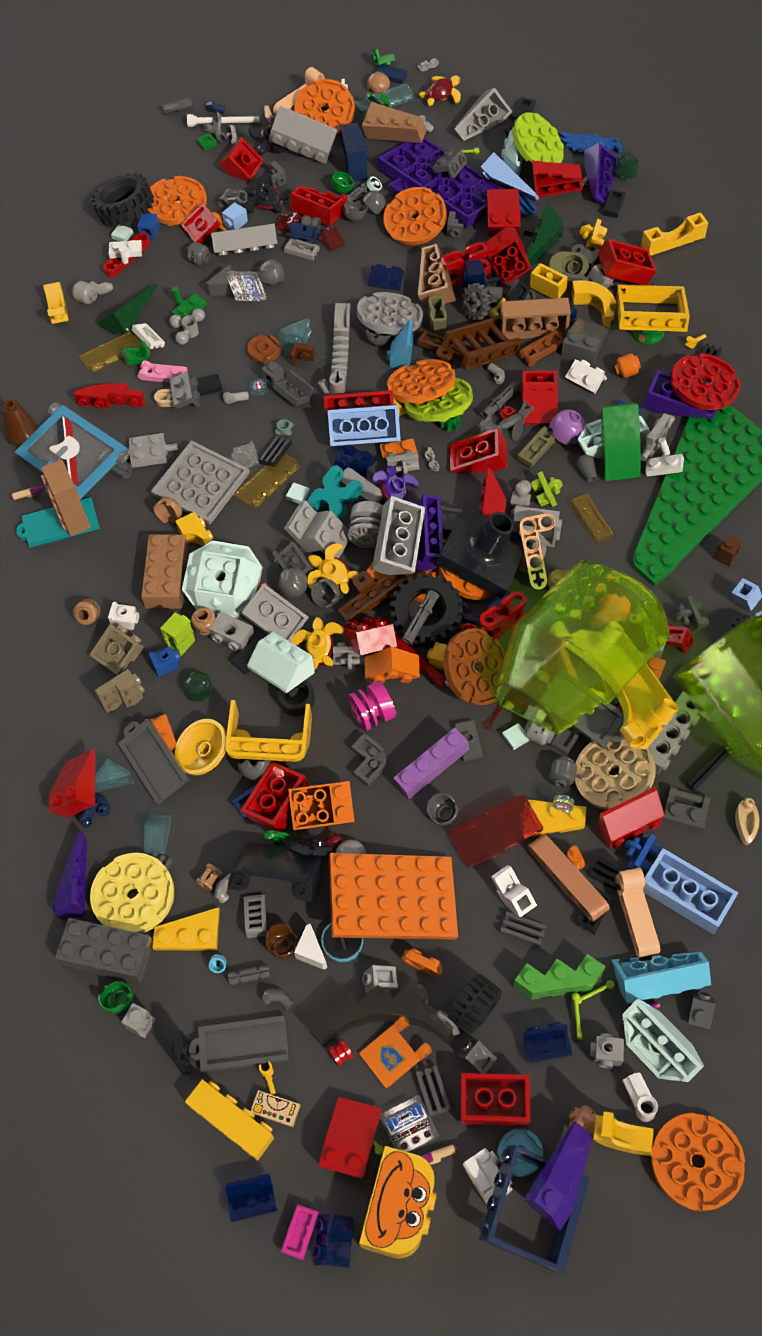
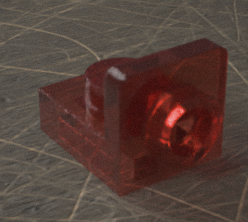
M297 212L282 214L276 226L279 230H288L290 222L301 223L302 219Z
M336 226L333 228L328 227L322 231L320 240L326 242L330 251L345 245V241Z

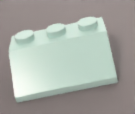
M275 632L270 633L258 642L247 665L248 669L285 693L314 674L312 655Z

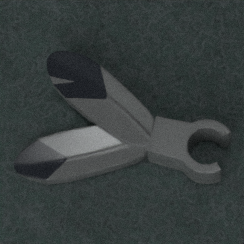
M219 112L214 114L213 125L208 123L202 124L203 130L216 135L217 140L221 144H223L221 141L223 137L228 140L227 136L221 131L222 119Z

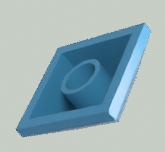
M413 320L407 322L391 343V349L387 350V361H390V368H400L404 365L409 367L411 364Z

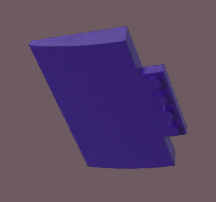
M425 137L422 143L405 142L378 157L377 169L394 179V181L388 184L390 191L397 195L401 191L413 187L429 188L432 192L442 197L446 206L447 216H449V211L456 212L458 223L463 224L465 228H468L487 215V189H504L490 179L488 180L484 175L467 164L453 179L450 178L448 171L435 173L433 166L444 155L445 150Z

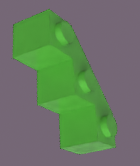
M587 954L576 971L559 959H556L547 974L543 975L527 963L515 979L513 988L530 1000L547 996L567 995L580 991L587 992L593 989L606 966Z

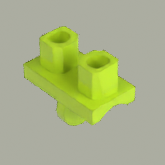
M541 471L537 473L539 478L532 481L531 485L535 493L543 489L545 492L536 497L541 506L551 503L552 507L556 506L557 503L552 492L559 494V489L562 488L563 483L554 477H551L548 483Z

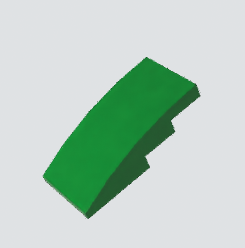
M638 403L602 406L601 440L603 442L602 459L604 461L605 481L639 478L641 449Z

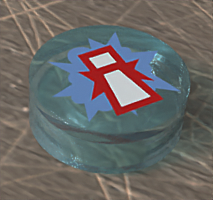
M261 378L254 379L250 383V390L254 395H262L267 391V383Z
M557 795L554 797L553 807L561 812H571L573 810L574 800L567 795Z

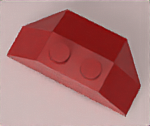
M393 390L323 396L324 409L327 416L328 410L394 405Z

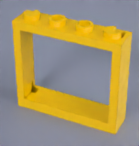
M618 285L616 305L619 330L687 332L690 315L683 286ZM623 302L677 304L679 313L624 311Z

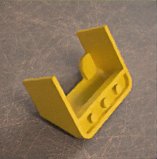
M231 700L225 744L226 752L231 758L297 762L305 757L310 744L312 724L310 704H306L303 733H296L290 740L251 738L247 731L237 730L239 712L235 700Z

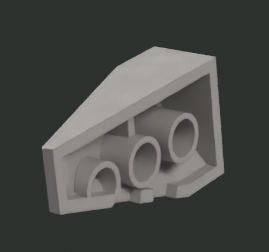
M495 87L486 90L455 126L454 131L462 141H465L502 123L512 113V110Z

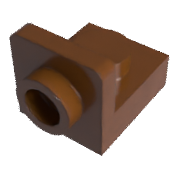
M295 342L293 349H290L289 359H291L293 366H296L298 359L314 362L316 357L315 346Z

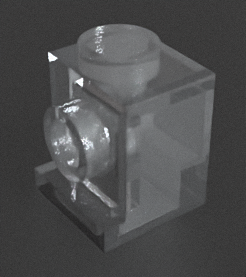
M253 440L249 441V444L233 448L234 453H231L232 461L246 468L259 465Z

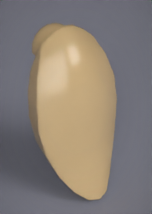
M751 798L742 800L735 812L736 827L744 845H749L754 840L759 828V813L754 800Z

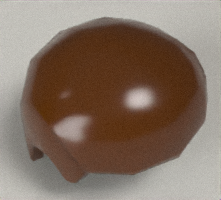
M275 924L267 931L265 939L266 948L272 956L278 959H285L295 952L297 935L292 931L290 925Z

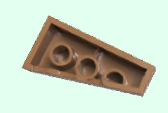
M371 102L362 123L366 139L422 143L426 133L422 117Z
M437 244L423 247L421 253L418 297L425 309H428L430 296L442 295L445 304L456 301L448 270L443 267L441 262L443 254Z

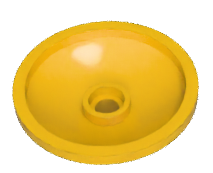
M201 719L189 725L182 732L176 744L175 757L187 774L202 775L211 771L219 764L226 752L227 733L225 728L213 719Z

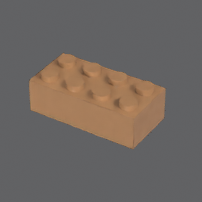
M569 299L501 302L500 331L508 339L517 337L519 339L542 338L555 330L562 336H566L571 315Z
M61 459L41 467L44 473L41 478L64 531L68 530L70 536L90 529L91 527L78 493L63 460Z
M149 535L142 589V600L146 609H182L184 597L182 587L188 557V543L185 535Z

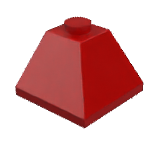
M241 138L226 153L219 165L230 176L250 181L264 160Z

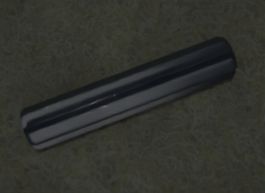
M725 745L722 746L687 781L686 786L691 791H695L730 755L731 750Z

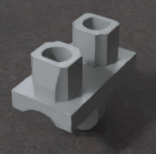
M409 450L405 451L402 455L388 454V457H386L387 467L391 465L397 473L403 472V475L408 474V471L418 470V452Z
M337 643V646L333 647L334 665H348V670H352L353 665H365V657L368 654L359 655L354 652L352 647H347L345 643Z

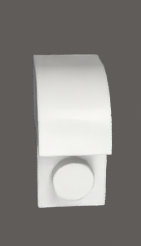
M509 865L491 876L498 889L496 891L508 909L517 916L521 917L537 906L529 889L520 884L512 867Z

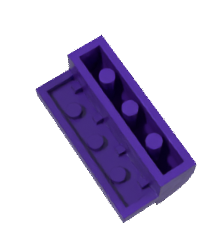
M423 494L419 502L408 501L425 507L416 561L417 571L419 572L437 568L439 565L436 564V561L443 549L440 496Z

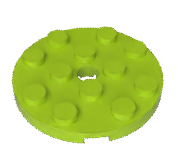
M528 112L520 115L515 120L512 135L522 157L526 161L530 160L531 162L533 160L561 163L564 145L558 136L557 129L552 127L538 113Z
M456 378L454 386L443 397H438L419 405L404 403L406 413L416 421L445 422L449 418L463 414L473 401L472 388L466 381Z

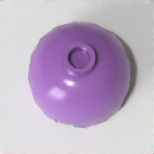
M567 409L560 411L551 420L549 427L550 429L552 427V435L559 442L569 445V443H578V438L586 424L578 412Z

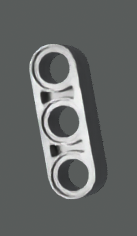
M348 467L343 471L344 475L340 481L341 488L346 487L352 480H358L363 484V490L356 499L357 502L373 501L379 503L384 499L382 491L357 472Z

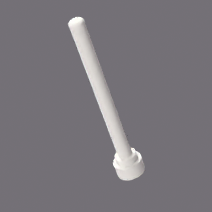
M187 114L188 127L205 123L213 124V117H197L193 114ZM258 116L221 117L222 123H259Z

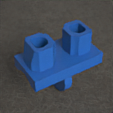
M649 834L648 837H642L641 840L635 837L633 841L627 840L624 846L628 850L626 855L631 857L626 866L628 870L641 868L643 874L649 872L652 863L645 859L646 855L648 854L654 858L661 850V847L654 842L656 838L654 835Z

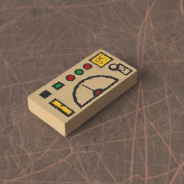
M258 1090L251 1113L293 1128L301 1105Z

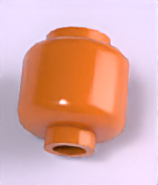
M632 353L619 357L617 365H614L617 375L621 374L623 378L638 374L641 368L638 356H634Z

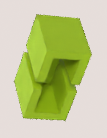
M175 612L160 629L166 647L171 646L173 651L177 650L179 656H182L195 641L194 631L191 628V621L186 616H180Z

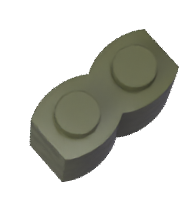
M442 295L430 296L428 300L430 331L438 335L445 334L447 330V313L445 310V300Z

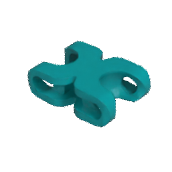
M335 465L323 477L322 483L325 488L315 489L307 502L315 511H318L324 504H329V511L331 510L341 521L347 512L345 503L356 501L363 490V484L358 480H352L346 487L341 488L340 481L344 472L341 467Z

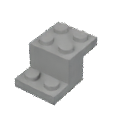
M306 500L300 502L284 527L306 552L321 551L325 555V550L328 546L339 543L343 545V549L334 556L339 558L349 542L347 527L331 510L316 512Z

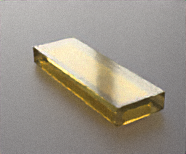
M588 494L571 500L573 508L596 543L613 537L614 533Z

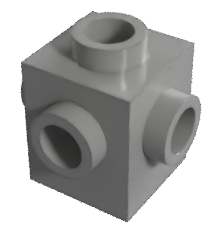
M600 1034V1036H597L595 1042H591L590 1056H594V1064H599L601 1068L621 1066L624 1056V1039L614 1038L612 1034Z

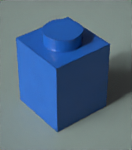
M142 214L137 225L139 233H147L149 239L155 240L160 228L158 214Z

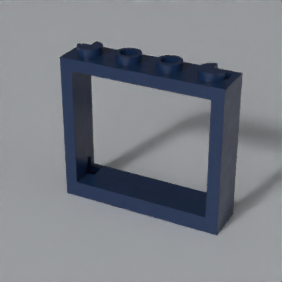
M518 1145L507 1146L501 1155L502 1165L500 1171L497 1172L494 1178L495 1188L493 1194L487 1201L486 1207L488 1211L486 1218L481 1222L479 1228V1240L552 1272L564 1273L590 1177L582 1176L573 1212L560 1231L556 1229L547 1260L494 1237L517 1158L541 1169L544 1168L549 1160Z

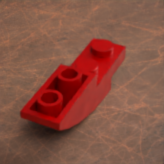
M123 383L93 385L73 393L76 404L84 407L110 409L111 404L144 407L146 403L143 391L130 390L128 384Z

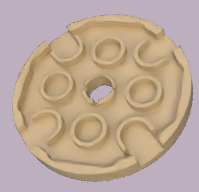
M625 737L618 743L609 741L604 749L592 741L582 750L577 758L575 783L587 802L597 808L608 810L651 789L656 774L655 761L648 748L633 749ZM619 768V775H610L611 769Z

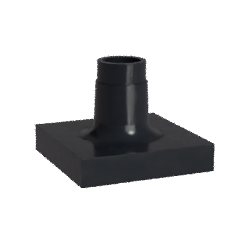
M465 505L447 538L436 564L502 599L524 554L522 537L513 531L514 522L507 514L495 512L488 518Z

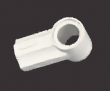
M640 1072L629 1075L622 1082L636 1109V1116L644 1122L653 1120L658 1110L657 1101L651 1096ZM648 1104L653 1112H643L641 1105Z

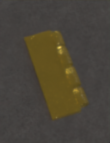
M130 331L80 355L79 358L88 370L91 369L94 373L104 368L103 363L108 366L119 361L118 355L123 359V348H139L142 340L133 331Z
M285 453L275 467L265 465L234 494V497L249 507L252 505L257 508L265 501L264 497L268 498L277 489V486L280 487L289 478L288 475L291 476L300 468L297 460Z

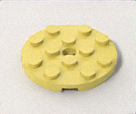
M143 853L124 854L114 858V861L105 868L102 867L96 875L90 892L91 907L102 925L142 934L156 927L169 913L174 900V883L167 868L155 857ZM130 890H138L136 897L132 899L127 897Z

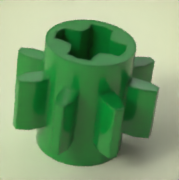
M460 415L441 422V428H445L447 432L457 431V426H461Z

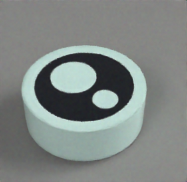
M372 176L367 180V187L370 191L375 190L379 192L382 189V184L376 177Z

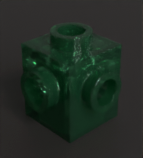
M630 151L620 156L616 162V174L624 181L633 178L637 174L639 160Z

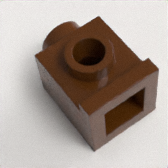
M729 535L725 541L722 540L713 559L729 567L738 555L742 541Z

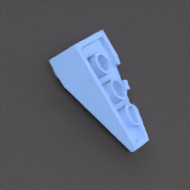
M494 152L482 164L481 168L484 170L482 174L488 180L492 178L495 182L510 189H519V193H523L532 199H539L538 195Z

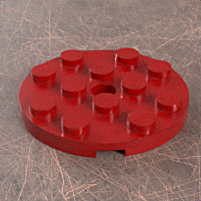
M699 353L698 356L690 357V355L682 357L674 365L670 377L672 388L680 399L700 410H719L728 407L736 400L741 388V381L735 375V369L726 361L709 354Z

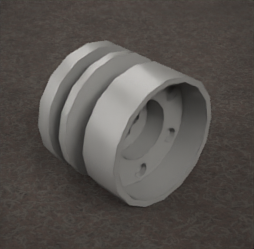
M373 501L358 502L352 507L351 523L348 530V539L351 543L362 548H376L383 510L382 504Z

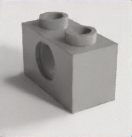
M221 611L216 617L214 624L209 628L213 641L223 643L233 651H241L255 636L253 626Z

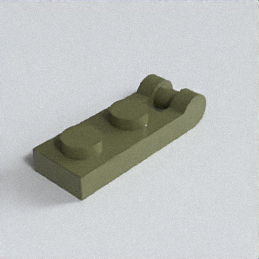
M544 426L517 455V460L532 468L553 443H556L558 440L552 435L553 432Z

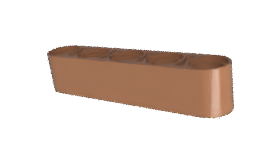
M542 834L527 846L536 861L590 921L594 922L610 909L601 894L546 834Z

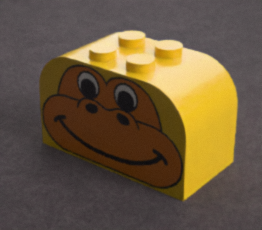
M385 1146L359 1242L362 1249L397 1259L406 1258L418 1249L423 1234H428L431 1218L427 1217L429 1210H434L437 1193L433 1192L434 1173L430 1164L424 1158Z

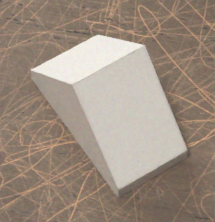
M308 924L294 952L295 957L298 960L324 970L327 968L325 958L312 926Z

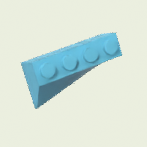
M702 952L672 954V958L658 955L652 956L651 960L639 961V957L630 958V962L620 963L619 959H612L619 989L626 1003H634L636 999H656L664 995L679 994L683 991L701 989L711 985L709 962Z

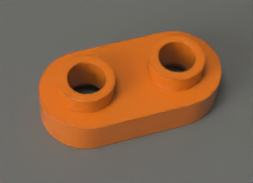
M416 949L405 950L401 957L408 965L433 977L439 978L443 971L440 961L432 957L429 959L423 957L422 953Z

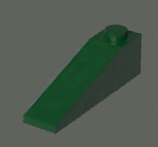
M547 203L539 219L541 221L539 228H536L533 242L530 243L527 251L531 268L557 244L559 238L563 237L565 230L563 228V219Z
M155 283L96 323L116 335L120 332H123V334L127 333L132 329L130 326L137 321L158 285Z

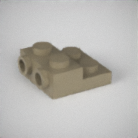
M110 624L90 653V656L116 675H119L125 670L130 661L134 662L144 646L141 644L142 640L134 634L131 636L126 634L128 630L118 624L116 627Z
M128 669L95 690L106 713L116 710L122 703L127 708L131 705H136L143 698L142 694L145 692L139 677L136 674L132 675Z

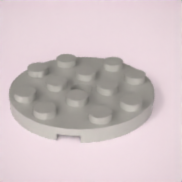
M377 292L368 298L364 296L357 305L359 321L377 334L384 333L397 336L409 320H413V331L418 329L422 323L423 311L418 304H413L410 298L401 294Z

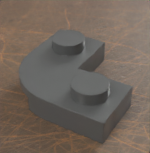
M364 733L351 746L352 751L364 759L353 774L369 787L384 771L386 755L382 746Z

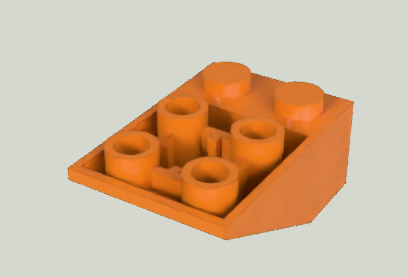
M349 781L288 789L293 830L355 822Z

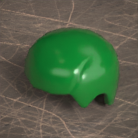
M335 172L331 177V185L337 193L346 194L352 190L354 180L348 173Z
M115 981L105 985L103 993L98 995V1001L105 1011L118 1015L130 1007L134 995L132 988L128 984Z

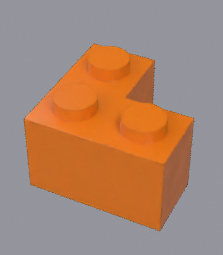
M391 646L365 657V679L371 680L373 683L378 680L384 683L388 679H398L402 683H410L413 679L420 677L419 655Z

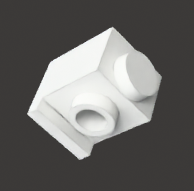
M113 602L108 619L110 624L116 627L119 624L126 629L133 630L135 623L139 621V613L134 606L119 605L117 602Z

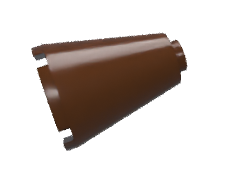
M10 399L2 404L4 437L8 443L21 446L38 429V426L17 400Z

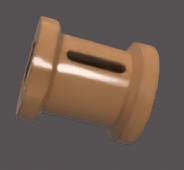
M207 863L205 871L200 878L196 879V883L202 888L211 891L213 883L218 876L222 875V872L217 867Z

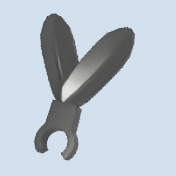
M527 401L522 404V408L518 412L519 414L504 419L498 425L499 430H505L514 425L512 439L515 442L521 437L524 418L534 410L532 405H530L529 409H526L529 405Z

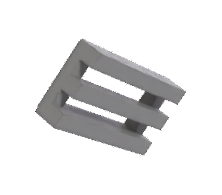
M292 238L289 239L284 247V253L312 261L320 250L318 245Z

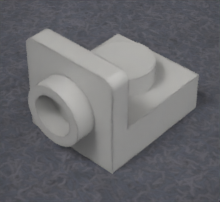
M372 965L368 968L362 978L365 992L371 993L375 989H397L396 967Z

